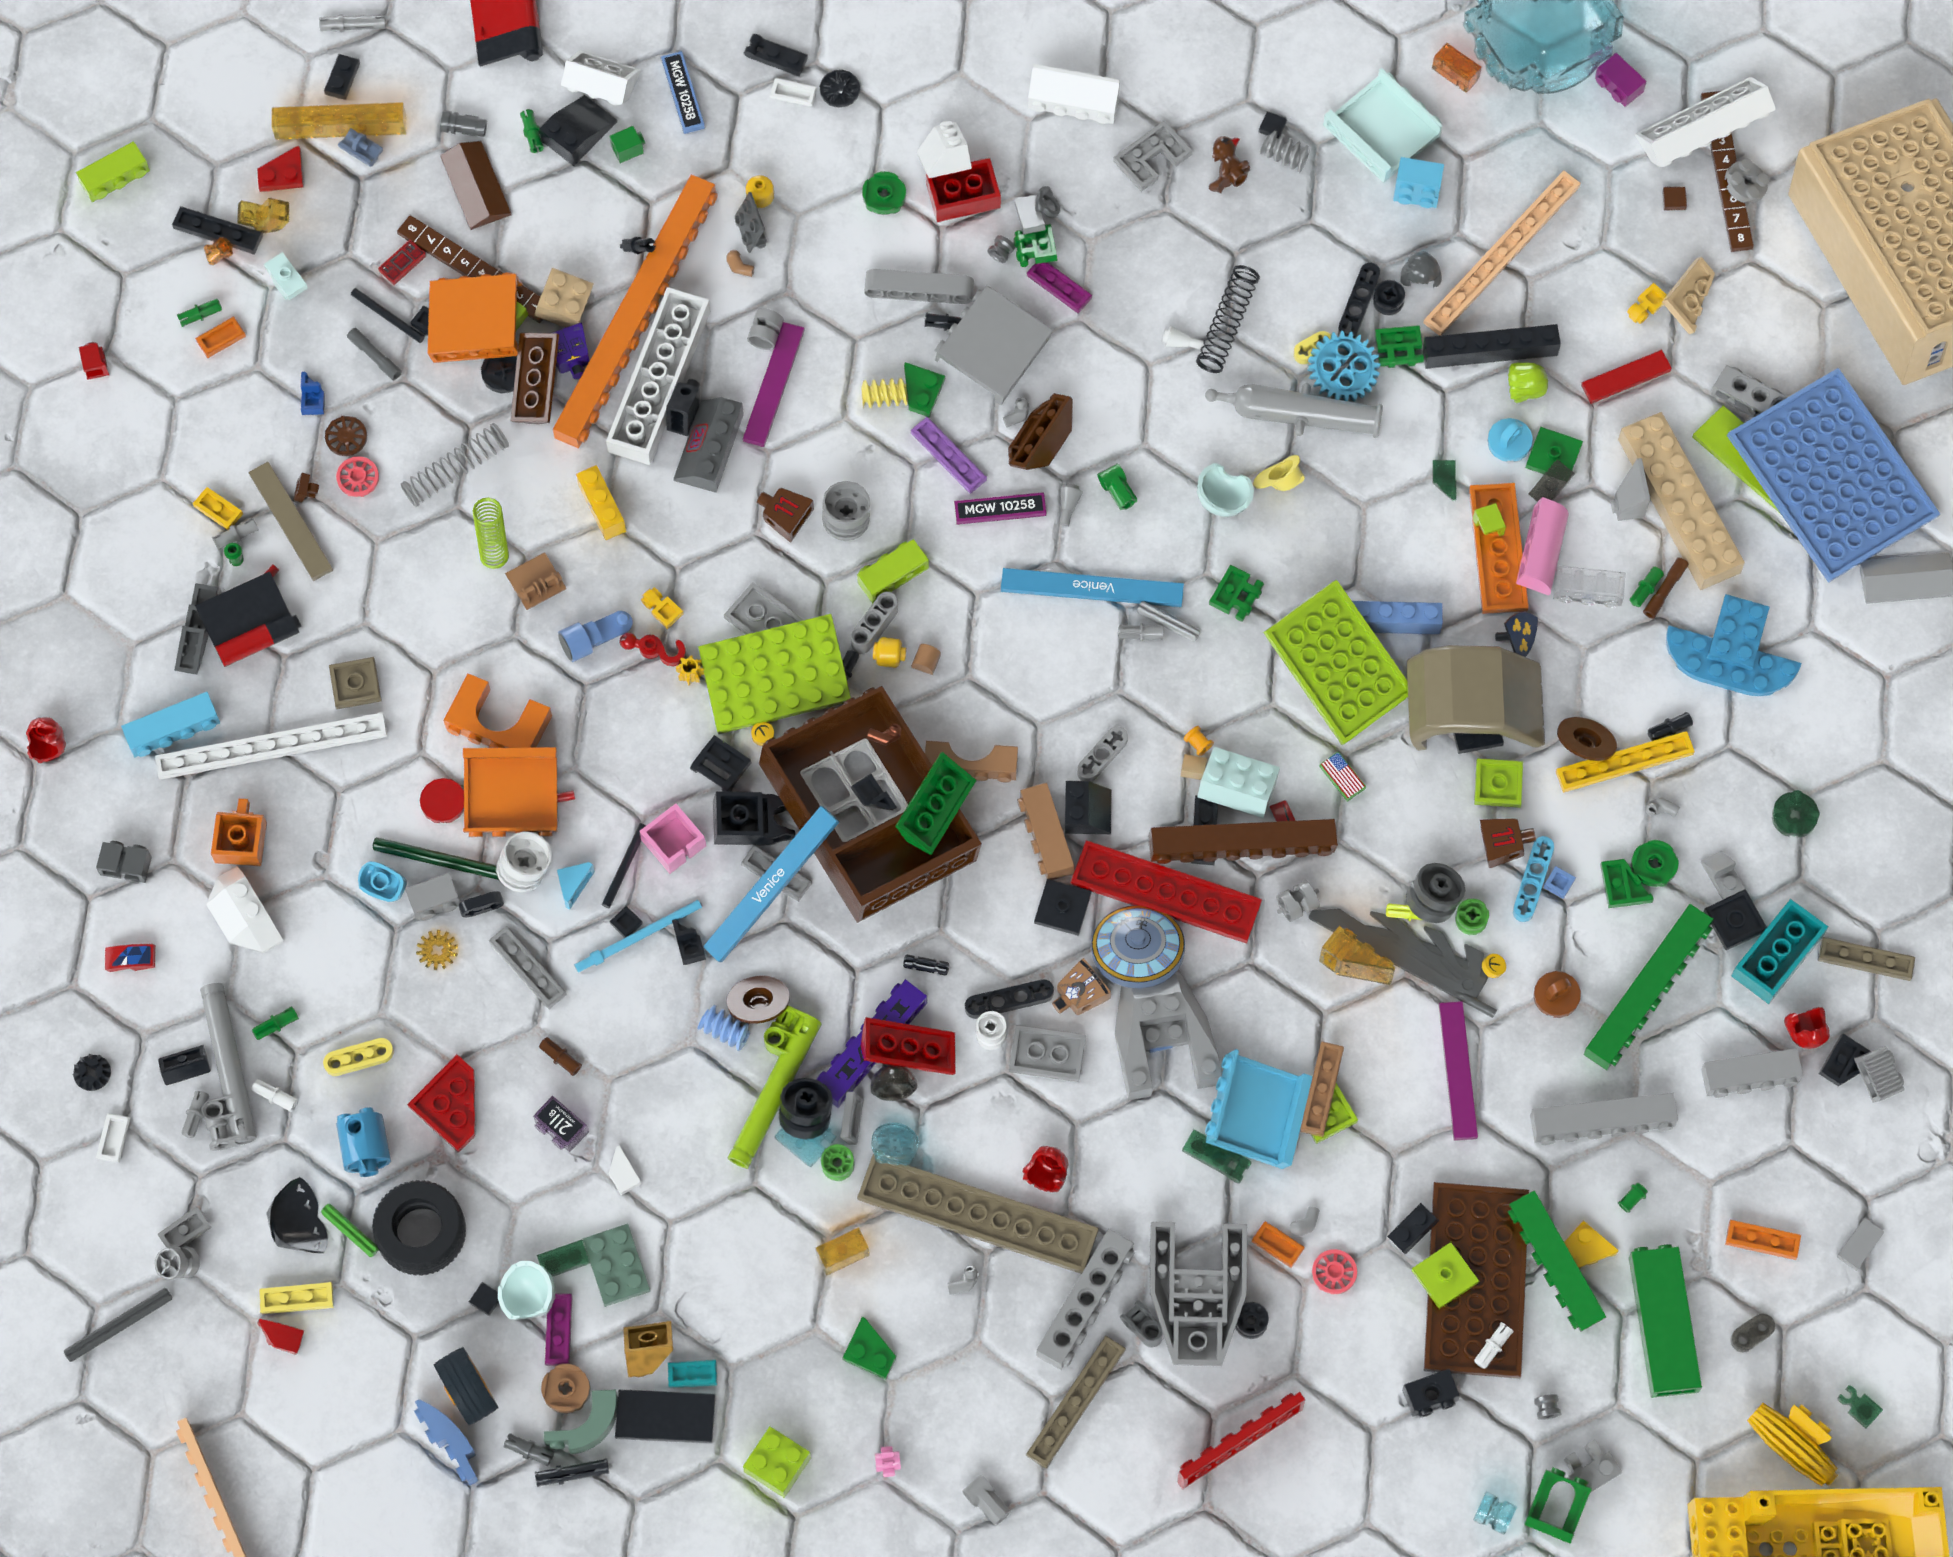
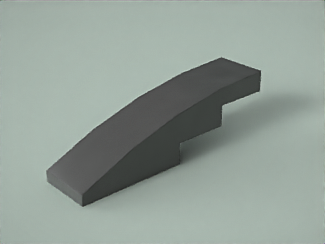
M195 583L192 602L188 606L185 626H182L174 671L198 674L209 635L195 605L217 596L218 587Z

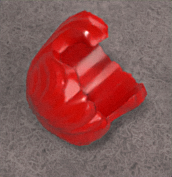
M38 717L30 722L26 731L29 741L27 746L29 758L35 759L38 763H43L61 756L66 747L62 727L50 717Z
M1823 1007L1813 1008L1801 1014L1790 1013L1784 1019V1024L1793 1042L1804 1049L1817 1048L1829 1040L1830 1030L1826 1024Z
M1041 1146L1033 1154L1031 1161L1023 1168V1180L1027 1181L1030 1185L1033 1184L1039 1190L1058 1192L1066 1181L1068 1159L1056 1147Z

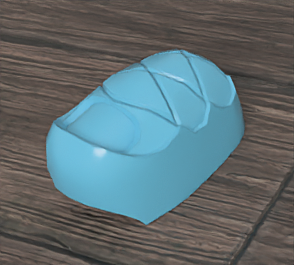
M367 862L362 866L358 874L359 889L372 897L387 902L401 899L407 885L406 879L401 874L378 862Z

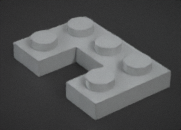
M1163 121L1117 154L1113 162L1142 192L1156 182L1159 176L1147 163L1149 160L1162 152L1176 167L1192 155V150Z

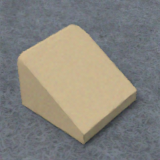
M1184 754L1180 777L1201 780L1206 768L1207 758Z

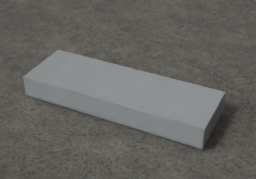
M754 845L741 862V865L761 878L776 858ZM797 872L782 892L799 902L811 886L812 881Z

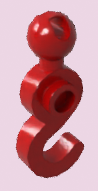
M626 632L620 637L619 643L623 649L632 650L639 648L643 657L653 659L659 656L660 660L667 666H677L681 664V658L686 657V649L681 640L676 641L678 654L670 657L666 654L661 640L655 635H646L640 640L633 633Z

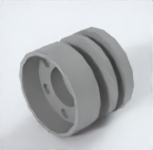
M851 481L837 482L830 486L823 498V527L829 535L843 541L854 540L862 536L868 528L870 519L869 494L864 487Z

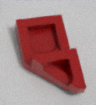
M258 1319L257 1324L265 1334L268 1345L296 1355L298 1353L304 1330L273 1321Z

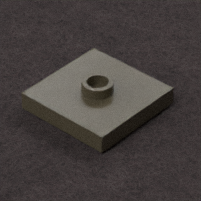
M374 657L329 665L336 710L382 701Z

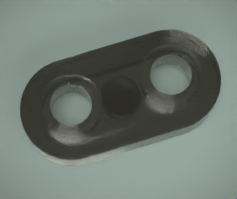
M1767 1314L1754 1316L1734 1330L1730 1339L1732 1347L1738 1352L1750 1351L1773 1334L1775 1322ZM1763 1324L1766 1330L1760 1331L1758 1325ZM1738 1338H1745L1747 1343L1741 1344Z

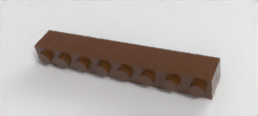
M1335 819L1153 827L1148 835L1151 862L1157 861L1159 864H1167L1176 860H1180L1182 863L1193 862L1194 859L1212 862L1218 858L1234 861L1240 859V857H1249L1256 860L1263 858V856H1272L1273 858H1283L1286 855L1306 857L1309 854L1328 856L1334 853L1338 846Z

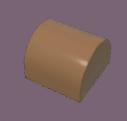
M920 644L911 668L933 675L941 652L931 645Z

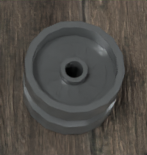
M1426 864L1419 870L1415 880L1409 886L1406 893V901L1410 910L1418 918L1430 923L1445 922L1453 915L1456 907L1462 901L1466 892L1465 883L1453 868L1445 864Z

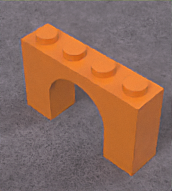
M467 673L444 718L447 731L455 736L461 734L468 737L467 739L477 745L482 743L487 745L488 748L537 747L552 718L551 708L529 699L520 719L513 727L504 731L489 730L478 721L479 712L490 692L489 682Z

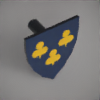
M1526 612L1514 614L1504 623L1507 632H1497L1495 634L1496 641H1510L1513 652L1526 657L1535 641L1538 618Z

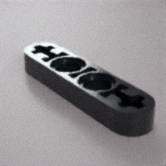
M1365 263L1361 267L1340 320L1338 336L1341 331L1344 332L1345 337H1348L1349 333L1353 332V338H1356L1379 280L1380 269L1375 263ZM1370 270L1373 271V275H1371L1368 283L1365 280ZM1359 288H1365L1369 294L1365 297H1360L1356 291ZM1358 307L1361 310V314L1354 316L1349 312V309ZM1349 321L1353 322L1351 331L1345 333Z
M1042 979L973 995L965 1001V1013L970 1018L978 1019L981 1014L987 1011L1004 1013L1046 1003L1053 998L1054 986L1050 981ZM1042 986H1044L1045 990H1048L1046 996L1035 992H1039ZM1031 988H1033V993H1035V999H1031ZM1018 991H1023L1028 997L1025 1001L1018 1002L1015 1000L1014 994ZM996 996H1000L1004 999L1005 1003L1001 1007H994L991 1000ZM984 999H987L989 1010H986ZM973 1002L980 1006L977 1012L969 1009L972 1007Z

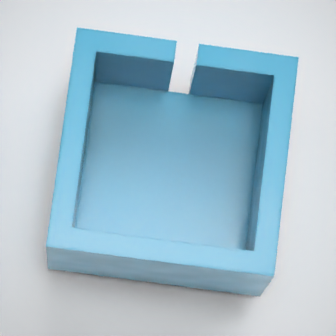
M1401 157L1393 201L1404 205L1415 204L1423 208H1437L1444 164Z

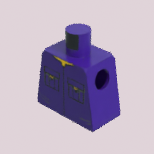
M582 323L553 332L559 334L556 367L562 374L570 371L573 379L581 378L584 372L583 366L588 365L590 361Z

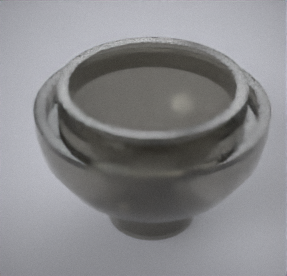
M882 1064V1068L871 1079L870 1091L881 1100L898 1101L911 1096L916 1091L918 1085L915 1075L908 1068Z

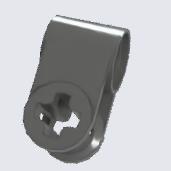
M1139 1300L1135 1302V1306L1129 1312L1120 1315V1319L1125 1326L1134 1332L1146 1346L1156 1347L1162 1342L1163 1332L1160 1323ZM1153 1329L1158 1332V1335L1155 1338H1149L1145 1333Z

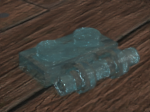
M829 1127L822 1135L814 1139L795 1138L786 1133L783 1128L774 1136L779 1143L809 1168L818 1161L826 1149L820 1143L825 1139L832 1144L837 1138L830 1132L831 1129Z

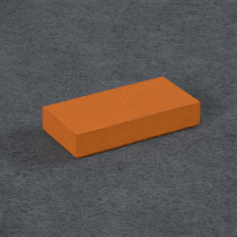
M233 316L195 339L206 357L209 358L243 339L246 335Z
M1264 1221L1251 1241L1290 1268H1292L1305 1249L1304 1246Z

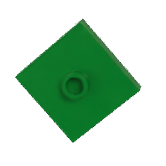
M1540 427L1525 468L1568 483L1583 441Z

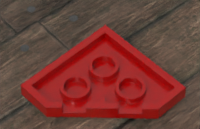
M456 1055L407 1105L458 1153L475 1137V1071L459 1055Z

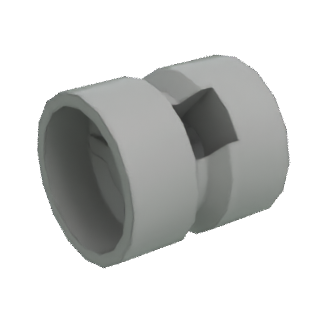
M758 309L753 320V326H751L747 337L748 342L759 349H774L778 338L777 333L780 332L784 321L783 317L769 309Z

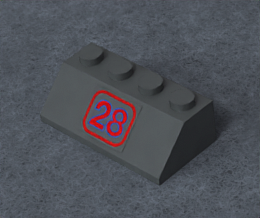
M722 397L702 400L700 402L673 481L717 492L744 415L741 402Z

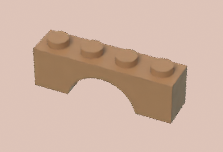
M926 741L925 754L932 765L939 754L943 752L978 781L997 779L1000 782L1006 783L1016 780L1017 746L995 745L990 754L985 758L968 761L958 757L951 749L949 742Z

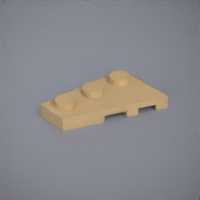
M1702 257L1694 260L1662 301L1688 334L1695 333L1697 317L1701 315L1704 297L1708 295L1715 272Z

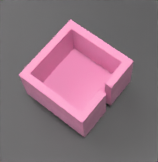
M674 804L639 831L641 841L669 874L686 862V856L692 858L706 847L704 835L677 804Z

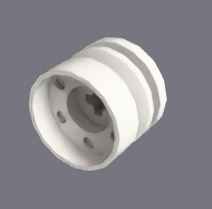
M532 832L515 833L507 840L497 861L496 872L499 880L505 887L513 891L527 892L535 889L540 885L551 862L552 852L549 844L543 837Z

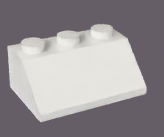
M580 50L566 60L561 85L568 87L569 91H581L587 93L591 98H603L608 100L610 104L621 105L630 98L641 69Z
M945 121L938 126H934L917 150V155L928 178L972 169L967 142L956 122Z

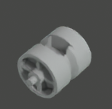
M1305 880L1295 885L1293 891L1288 889L1276 896L1280 907L1277 909L1278 914L1283 912L1287 920L1292 922L1302 917L1303 911L1309 913L1320 907L1316 895L1319 893V890H1314L1309 882Z
M191 1247L165 1248L159 1251L155 1258L157 1274L167 1280L190 1278L197 1273L200 1266L199 1256Z

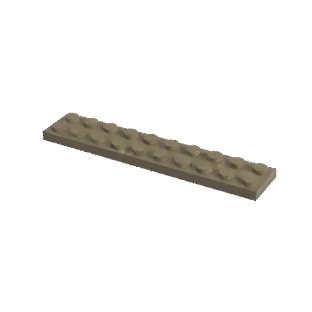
M875 1154L872 1155L857 1197L859 1201L1082 1274L1087 1266L1099 1231L1097 1227Z

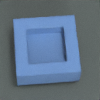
M1555 866L1543 888L1564 899L1576 877Z

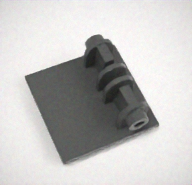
M749 192L735 214V223L740 229L743 244L746 245L748 253H751L754 246H757L759 249L764 248L767 240L764 235L765 228L752 193Z

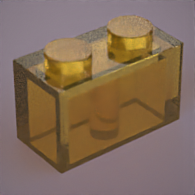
M859 1227L815 1248L816 1255L826 1276L870 1256L869 1247Z

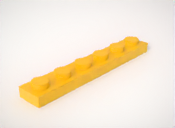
M1685 731L1616 751L1607 760H1585L1556 769V775L1564 793L1694 755L1695 751L1688 732Z

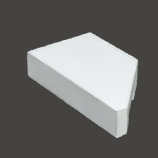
M619 1145L614 1153L609 1177L619 1194L623 1195L641 1185V1181Z

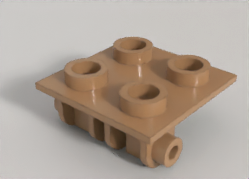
M545 552L505 573L526 610L566 590L560 573L556 572Z

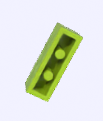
M133 141L82 168L76 174L88 197L94 202L105 198L107 194L116 189L125 187L127 183L142 178L150 170L147 161Z
M914 539L909 542L905 541L898 545L892 553H885L880 556L876 563L861 568L857 574V583L873 604L881 593L892 592L929 569V559Z

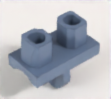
M350 128L345 138L338 143L340 149L370 167L374 165L379 155L383 152V147Z

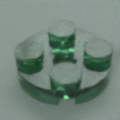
M1795 790L1783 794L1776 800L1772 811V822L1775 828L1785 836L1805 837L1816 827L1820 812L1817 804L1811 797L1802 791ZM1791 810L1799 811L1801 818L1795 817L1792 819L1790 817Z

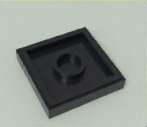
M1746 889L1704 908V913L1713 918L1711 925L1725 950H1729L1761 935L1767 928Z

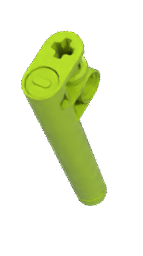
M788 1006L764 1033L765 1048L770 1053L779 1056L750 1112L733 1149L727 1157L729 1161L745 1169L749 1168L752 1158H754L780 1107V1097L783 1088L794 1080L822 1025L816 1018L791 1006ZM773 1036L781 1039L777 1044H771L768 1040Z

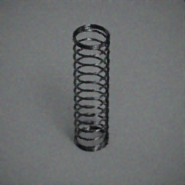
M1237 265L1233 267V273L1230 275L1231 279L1227 283L1228 287L1224 290L1225 294L1218 305L1219 309L1216 310V316L1212 320L1213 324L1210 325V331L1207 332V338L1203 342L1204 346L1201 347V353L1196 359L1197 365L1207 372L1220 373L1223 371V364L1226 363L1223 357L1229 356L1226 350L1232 349L1230 343L1235 341L1232 335L1238 334L1236 328L1241 326L1238 320L1244 319L1241 313L1247 312L1245 306L1250 304L1247 298H1252L1253 295L1250 291L1256 290L1253 284L1258 283L1260 276L1258 272L1248 266ZM1236 269H1244V270H1247V271H1249V272H1251V273L1244 272V271H1235V270H1236ZM1238 273L1248 274L1254 277L1255 280L1244 278ZM1234 280H1240L1249 283L1254 288H1243L1239 286L1237 283H1235ZM1232 281L1236 286H1229ZM1231 287L1243 289L1250 293L1251 296H1242L1233 291ZM1229 288L1233 293H1226ZM1228 295L1239 296L1245 299L1248 303H1238L1231 299ZM1225 302H1231L1240 305L1245 309V311L1235 310L1229 307ZM1223 303L1227 308H1221L1220 306ZM1220 310L1224 315H1217L1218 311ZM1222 310L1234 311L1241 315L1242 318H1233ZM1219 317L1230 318L1236 321L1239 325L1233 326L1227 324L1224 321H1222ZM1218 318L1220 322L1215 323L1214 321ZM1216 324L1231 327L1236 331V333L1226 332L1220 329ZM1214 325L1218 330H1212V326ZM1211 332L1215 337L1209 338V333ZM1214 332L1227 334L1233 340H1224L1215 335ZM1210 339L1223 341L1230 346V348L1218 346L1215 343H1213ZM1209 340L1213 345H1206L1205 343ZM1207 346L1219 348L1225 351L1227 355L1217 354ZM1205 347L1209 352H1203V348ZM1204 354L1215 355L1221 358L1224 362L1221 363L1219 360L1210 356H1206ZM1200 359L1209 360L1220 366L1221 369H1211L1204 365Z

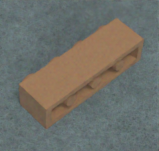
M1043 783L1020 790V798L1017 799L1020 812L1025 811L1027 817L1024 820L1027 833H1032L1034 840L1031 841L1034 854H1039L1041 861H1038V867L1041 875L1045 874L1046 879L1054 880L1074 874L1072 857L1048 784Z

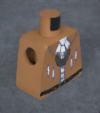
M1083 958L1058 983L1057 991L1061 996L1052 1002V1005L1059 1014L1070 1007L1076 1015H1080L1108 1001L1111 998V991Z

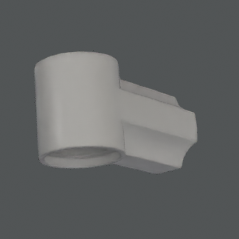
M982 1475L962 1491L970 1503L975 1507H979L995 1526L1002 1522L1011 1512L994 1493V1488Z

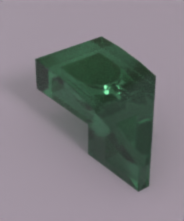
M1433 460L1432 483L1449 499L1456 501V460Z

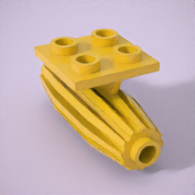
M1762 1403L1749 1417L1748 1423L1762 1440L1796 1471L1820 1486H1823L1825 1483L1829 1486L1837 1478L1838 1475L1835 1471L1838 1468L1819 1445L1832 1438L1829 1435L1831 1429L1821 1420L1818 1423L1814 1422L1810 1418L1813 1413L1802 1404L1799 1407L1794 1404L1790 1410L1789 1418Z

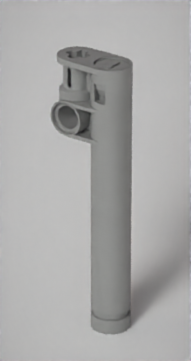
M211 983L200 989L223 1097L207 1101L202 1108L206 1127L210 1131L212 1139L209 1147L214 1151L247 1144L256 1140L252 1114L222 983ZM212 1110H220V1113L216 1117L209 1116Z

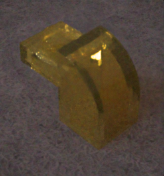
M268 198L262 205L243 200L238 203L237 224L255 227L254 230L262 233H271L281 230L289 222V202Z

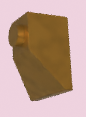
M671 1321L623 1328L628 1377H644L653 1374L673 1351Z

